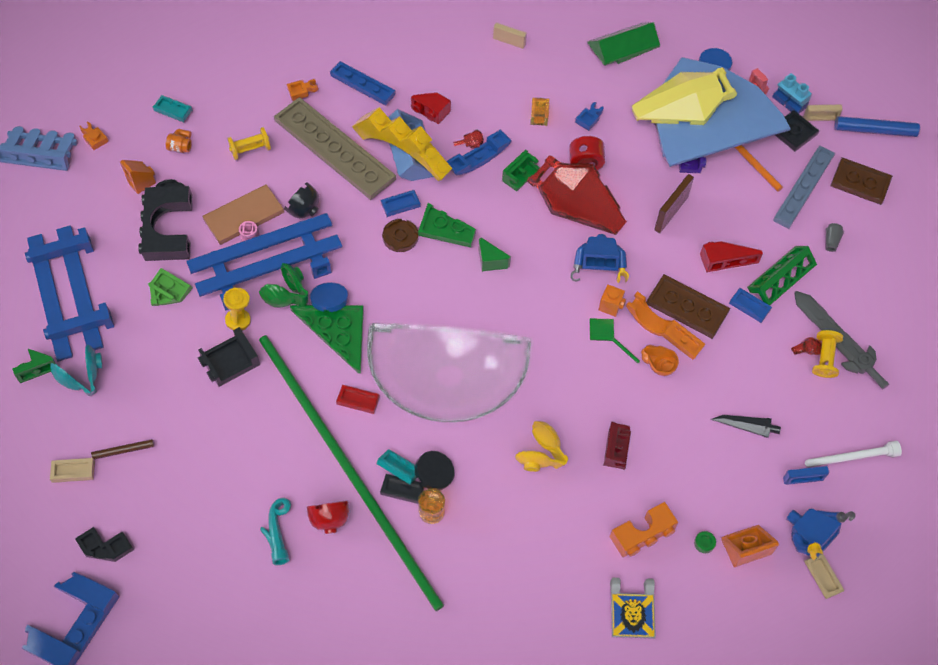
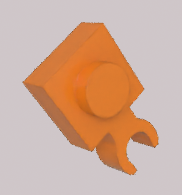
M302 79L286 84L292 101L299 97H308V92H317L319 90L315 79H311L306 83Z
M86 122L88 125L86 129L80 126L81 132L84 134V140L93 150L109 142L108 138L98 127L92 128L90 122Z

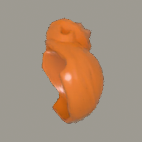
M647 345L641 350L642 360L649 364L656 374L667 376L676 371L679 359L673 350L654 345Z

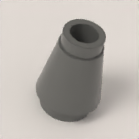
M832 223L826 228L825 249L827 251L835 252L844 234L843 226Z

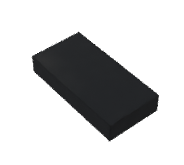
M385 474L380 495L420 504L425 487L418 481L408 484L397 476Z

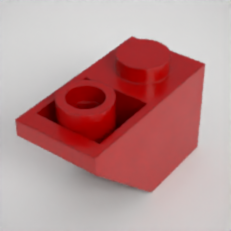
M437 92L412 95L411 109L427 117L428 120L439 124L451 112V100Z

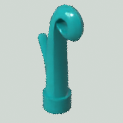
M279 498L271 505L268 515L269 531L264 527L260 528L271 547L273 565H284L289 562L288 550L285 549L278 521V515L286 514L291 508V503L286 498ZM284 505L283 509L278 510L280 506Z

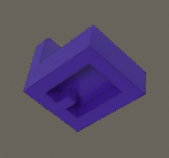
M700 157L679 164V173H701L702 168L706 166V157Z

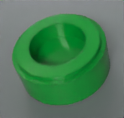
M702 531L697 534L694 540L695 548L701 553H710L716 546V538L712 533Z

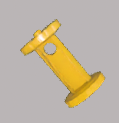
M264 127L260 128V134L233 141L231 137L227 138L230 146L229 150L232 152L234 160H238L239 153L265 146L267 150H271L269 136H267Z
M239 287L231 288L225 292L223 297L225 306L230 309L225 316V324L230 330H235L238 327L241 330H245L251 320L249 313L244 310L250 302V296L245 289Z
M819 331L817 339L822 342L819 365L812 368V373L824 378L837 377L839 369L834 367L836 344L843 341V335L836 331Z

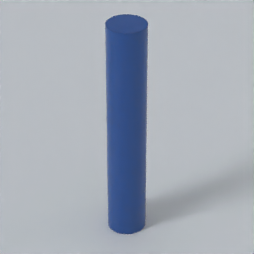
M837 116L834 128L841 131L917 137L920 131V124Z

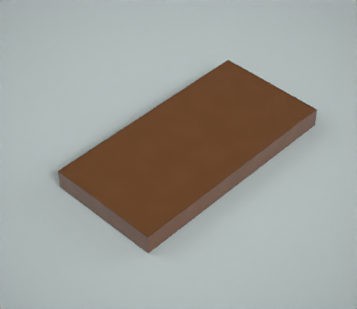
M663 274L646 301L648 306L711 339L714 338L731 309Z

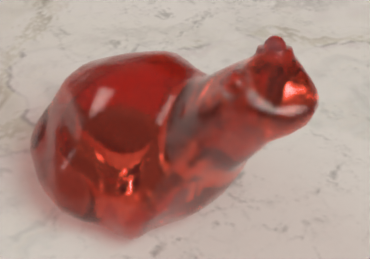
M808 337L800 344L792 347L791 350L794 355L801 353L820 355L822 343L813 337Z

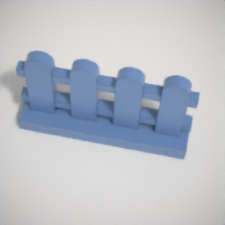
M17 126L12 131H8V139L0 145V162L67 171L69 168L67 158L71 157L70 150L73 145H77V139H75L73 133H66L63 138L58 137L56 131H49L46 135H41L40 130L37 128L30 130L29 133H25L23 127ZM21 139H25L23 145H19ZM42 141L40 147H36L37 143ZM59 143L57 150H54L55 144Z

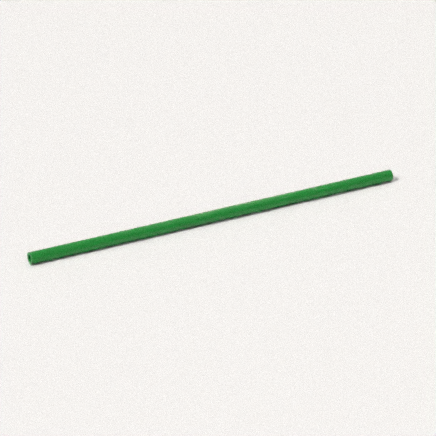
M262 336L259 342L434 610H440L444 607L443 602L268 336Z

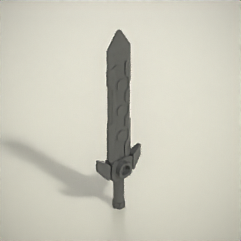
M795 291L796 305L821 331H836L843 335V341L837 343L836 348L849 362H842L841 365L846 370L856 374L858 372L860 374L867 372L882 389H885L889 383L873 368L877 360L876 351L869 345L867 352H865L811 295Z

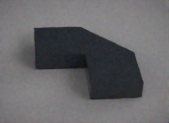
M94 527L75 538L82 552L88 558L116 562L134 550L123 531L106 542L102 541Z

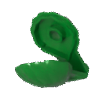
M282 263L280 268L282 276L289 289L296 293H290L284 287L276 284H266L259 291L260 297L266 304L272 307L281 308L291 304L305 307L308 304V291L303 288L302 280H304L301 270L297 266L293 268L287 263Z

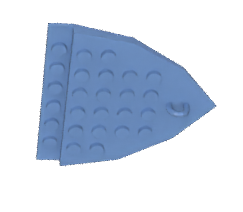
M682 57L665 82L680 72H714L722 66ZM724 68L726 77L732 88L736 90L737 95L733 99L723 101L705 125H690V122L679 121V124L655 123L662 155L666 158L669 167L789 131L790 127L784 115L758 86ZM718 79L719 82H720V84H721L722 91H723V92H726V90L724 89V87H723V85H722L720 79Z

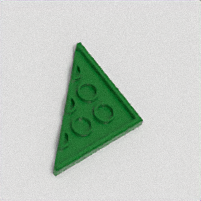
M290 305L291 311L357 373H361L363 305H346L335 312H329V310L319 311L312 305H306L305 307Z

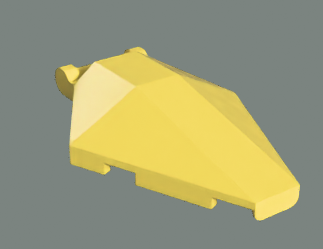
M723 67L716 69L714 72H680L633 104L632 112L636 121L651 120V123L679 124V121L690 122V125H705L716 111V108L723 101L736 97L737 92L729 83ZM718 79H720L726 92L722 91V87Z

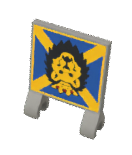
M620 578L611 579L612 637L656 638L654 579H646L644 582L645 594L620 593Z

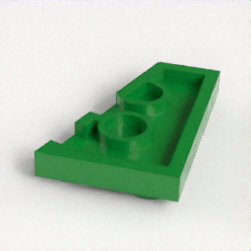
M430 203L427 204L418 230V236L470 248L476 234L475 228L459 219L451 218L446 212L433 208V205Z

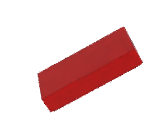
M342 385L336 404L374 414L380 394Z

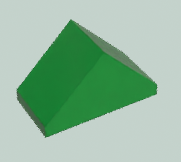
M482 237L479 239L478 250L482 271L501 270L510 267L511 256Z

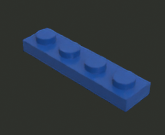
M341 61L330 71L331 77L385 106L396 95L394 89Z

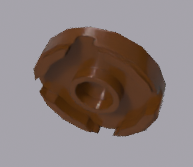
M395 219L385 225L382 240L388 249L395 252H406L416 246L418 242V229L409 220Z

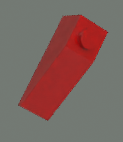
M722 241L703 244L700 252L706 273L757 264L763 255L762 250Z

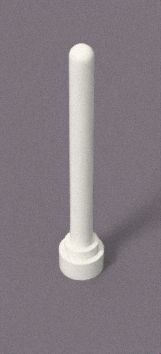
M896 440L888 442L884 447L807 459L805 465L807 467H814L880 455L893 458L901 456L902 449L900 443Z

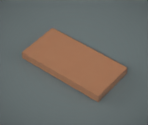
M267 184L203 215L202 218L221 245L240 235L239 226L243 222L252 221L259 226L283 214L284 209Z

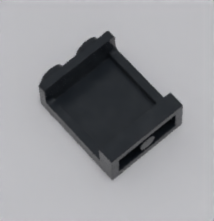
M240 327L233 330L234 337L205 352L202 348L198 349L200 356L197 358L201 366L207 367L209 371L206 373L211 382L215 381L218 387L260 365L258 355Z

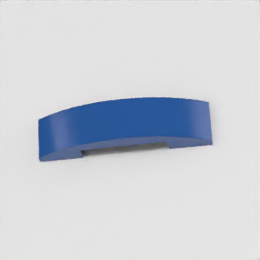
M500 129L488 136L487 142L463 156L460 153L447 160V163L452 167L451 170L456 175L471 172L499 155L512 140Z

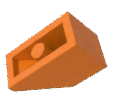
M120 161L128 184L137 194L143 192L145 187H151L156 183L154 179L155 172L142 161Z

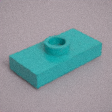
M161 95L154 104L153 110L184 123L192 112V107Z
M388 449L378 458L377 465L406 483L411 484L416 479L415 465Z

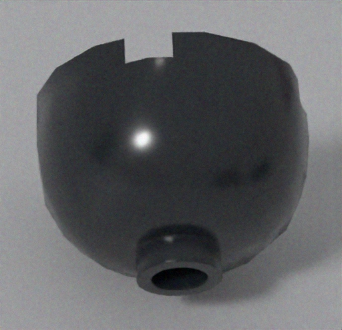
M308 182L305 183L307 186L305 189L300 187L288 201L290 204L289 208L284 207V210L295 218L301 219L308 215L313 216L319 209L317 207L319 203L318 192Z

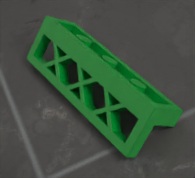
M795 246L747 287L749 292L759 294L763 302L771 305L817 265L809 246ZM805 257H807L809 261V264L806 267L803 266V261ZM796 267V275L791 277L792 268ZM783 277L785 278L784 286L780 288L778 287L779 280ZM772 288V295L768 298L766 291Z

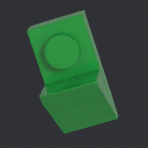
M28 349L31 361L21 363L17 367L12 368L21 384L51 372V363L56 364L51 356Z

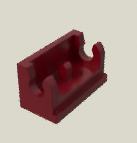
M611 421L603 466L626 469L631 435L630 426Z

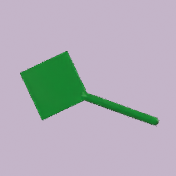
M589 319L590 340L613 341L636 363H640L637 357L614 338V319Z

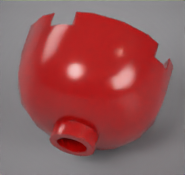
M348 501L306 507L311 525L317 530H324L325 534L336 533L337 528L344 526L349 517Z

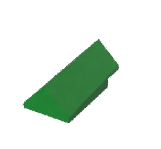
M654 22L640 23L587 42L604 66L615 61L617 64L623 63L660 47Z

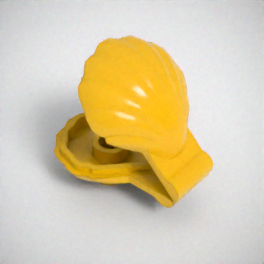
M533 422V436L538 444L550 451L555 459H551L542 452L522 451L515 454L516 460L524 465V470L538 472L540 468L552 466L555 469L564 466L568 461V457L561 451V443L556 430L546 422Z

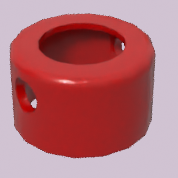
M582 136L570 143V166L574 170L588 173L597 171L604 166V142L600 138ZM581 146H587V150L579 151ZM589 163H595L594 167H587Z

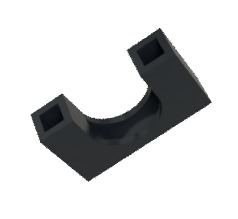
M145 187L144 195L141 197L144 209L140 213L143 225L139 229L140 237L142 238L141 243L138 245L139 254H142L145 261L190 259V241L187 234L162 235L154 230L156 221L163 214L174 211H192V192L190 187Z

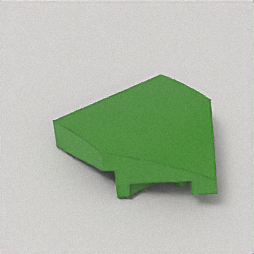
M160 268L153 280L148 283L151 293V305L159 306L180 303L193 287Z

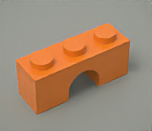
M665 502L647 511L644 518L649 525L648 530L640 531L636 529L630 520L612 529L609 537L622 558L627 555L632 557L639 553L640 548L645 545L650 547L658 542V538L662 536L666 538L675 533L678 521Z

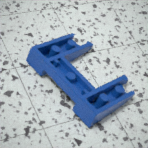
M71 573L73 577L62 584L57 582L54 587L86 604L85 608L62 642L27 624L25 632L29 633L27 645H23L22 649L51 665H76L119 599V595L115 591L80 574Z

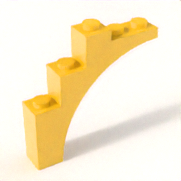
M380 107L363 115L352 126L363 140L369 138L383 140L405 151L423 165L437 181L442 180L452 169L431 144V137L421 126L411 130L400 116L390 120Z

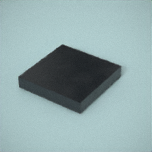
M793 110L785 116L790 130L775 134V136L796 152L817 136L819 130Z

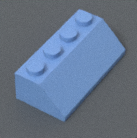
M399 109L388 117L390 120H393L400 116L411 130L419 126L425 130L422 120ZM389 143L397 167V173L401 178L415 181L434 177L416 159Z

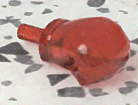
M474 130L472 133L463 135V140L453 142L454 146L465 144L466 147L470 146V148L475 149L484 143V138L480 130Z

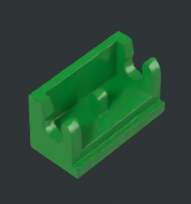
M525 149L503 170L502 182L517 192L539 171L540 167L536 165L539 162L538 159Z

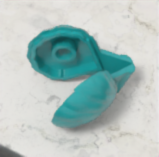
M90 345L85 347V360L91 392L57 364L51 363V373L59 384L72 390L82 389L87 396H92L96 393L94 382L98 369L102 368L101 353H95V350Z

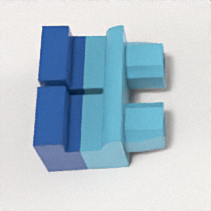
M790 73L777 84L778 89L773 93L772 98L781 105H785V108L790 112L795 110L800 114L807 108L812 93L809 92L808 85L805 83L799 84L796 82V76Z

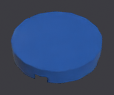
M719 48L704 50L699 58L701 62L722 66L729 71L733 63L731 56Z
M330 282L317 285L310 293L311 304L319 311L329 310V312H335L346 306L348 299L347 290L338 283Z

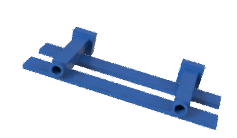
M325 213L300 221L296 224L187 260L186 262L191 274L213 267L216 275L215 277L195 283L199 297L222 290L220 297L226 311L228 308L223 301L226 291L233 288V285L279 270L282 263L293 265L310 259V267L314 279L331 274L328 257L323 258L322 254L342 248L341 241L337 234L319 241H315L312 232L332 226L328 214ZM298 237L301 238L304 245L229 272L226 271L224 266L225 262Z
M71 225L56 229L59 240L44 244L42 234L28 237L29 249L28 252H25L27 262H32L48 323L47 328L43 329L46 340H52L57 362L73 357L68 339L69 335L83 332L86 346L90 345L94 350L104 348L98 327L105 325L107 329L114 328L111 312L106 302L98 304L99 310L94 311L78 251L84 249L86 254L94 252L90 236L85 227L78 229L79 235L74 236ZM59 256L64 258L78 312L77 317L67 320L63 319L49 264V259Z

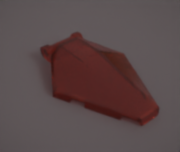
M549 155L538 171L527 179L531 186L539 189L550 213L614 235H617L627 222L620 212V206L607 185L604 186L599 178L600 174L594 164L562 163ZM550 167L555 168L544 182L540 180Z

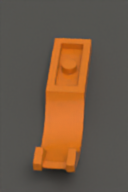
M637 291L634 295V301L626 304L627 309L636 321L650 333L663 336L693 360L705 346V343L677 321L665 320L656 315L648 307L646 297Z

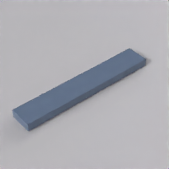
M819 145L775 215L774 222L788 229L791 227L833 159L834 152Z

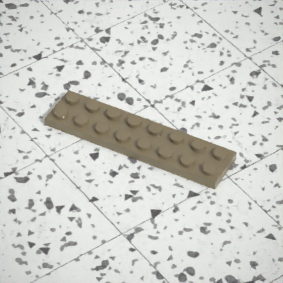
M300 97L274 116L275 122L370 200L396 180V175Z

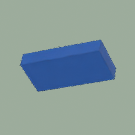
M415 190L381 200L386 217L421 207Z
M741 288L738 289L729 302L730 305L760 323L763 322L772 309L770 305Z
M828 466L788 470L783 477V481L786 485L824 481L829 474Z

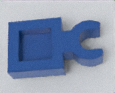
M593 102L590 110L585 108L575 118V123L589 131L599 121V116L603 113L604 107L595 109L596 102Z

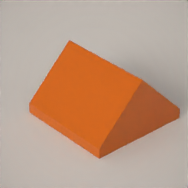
M759 525L721 537V541L734 568L770 556L779 546V542Z

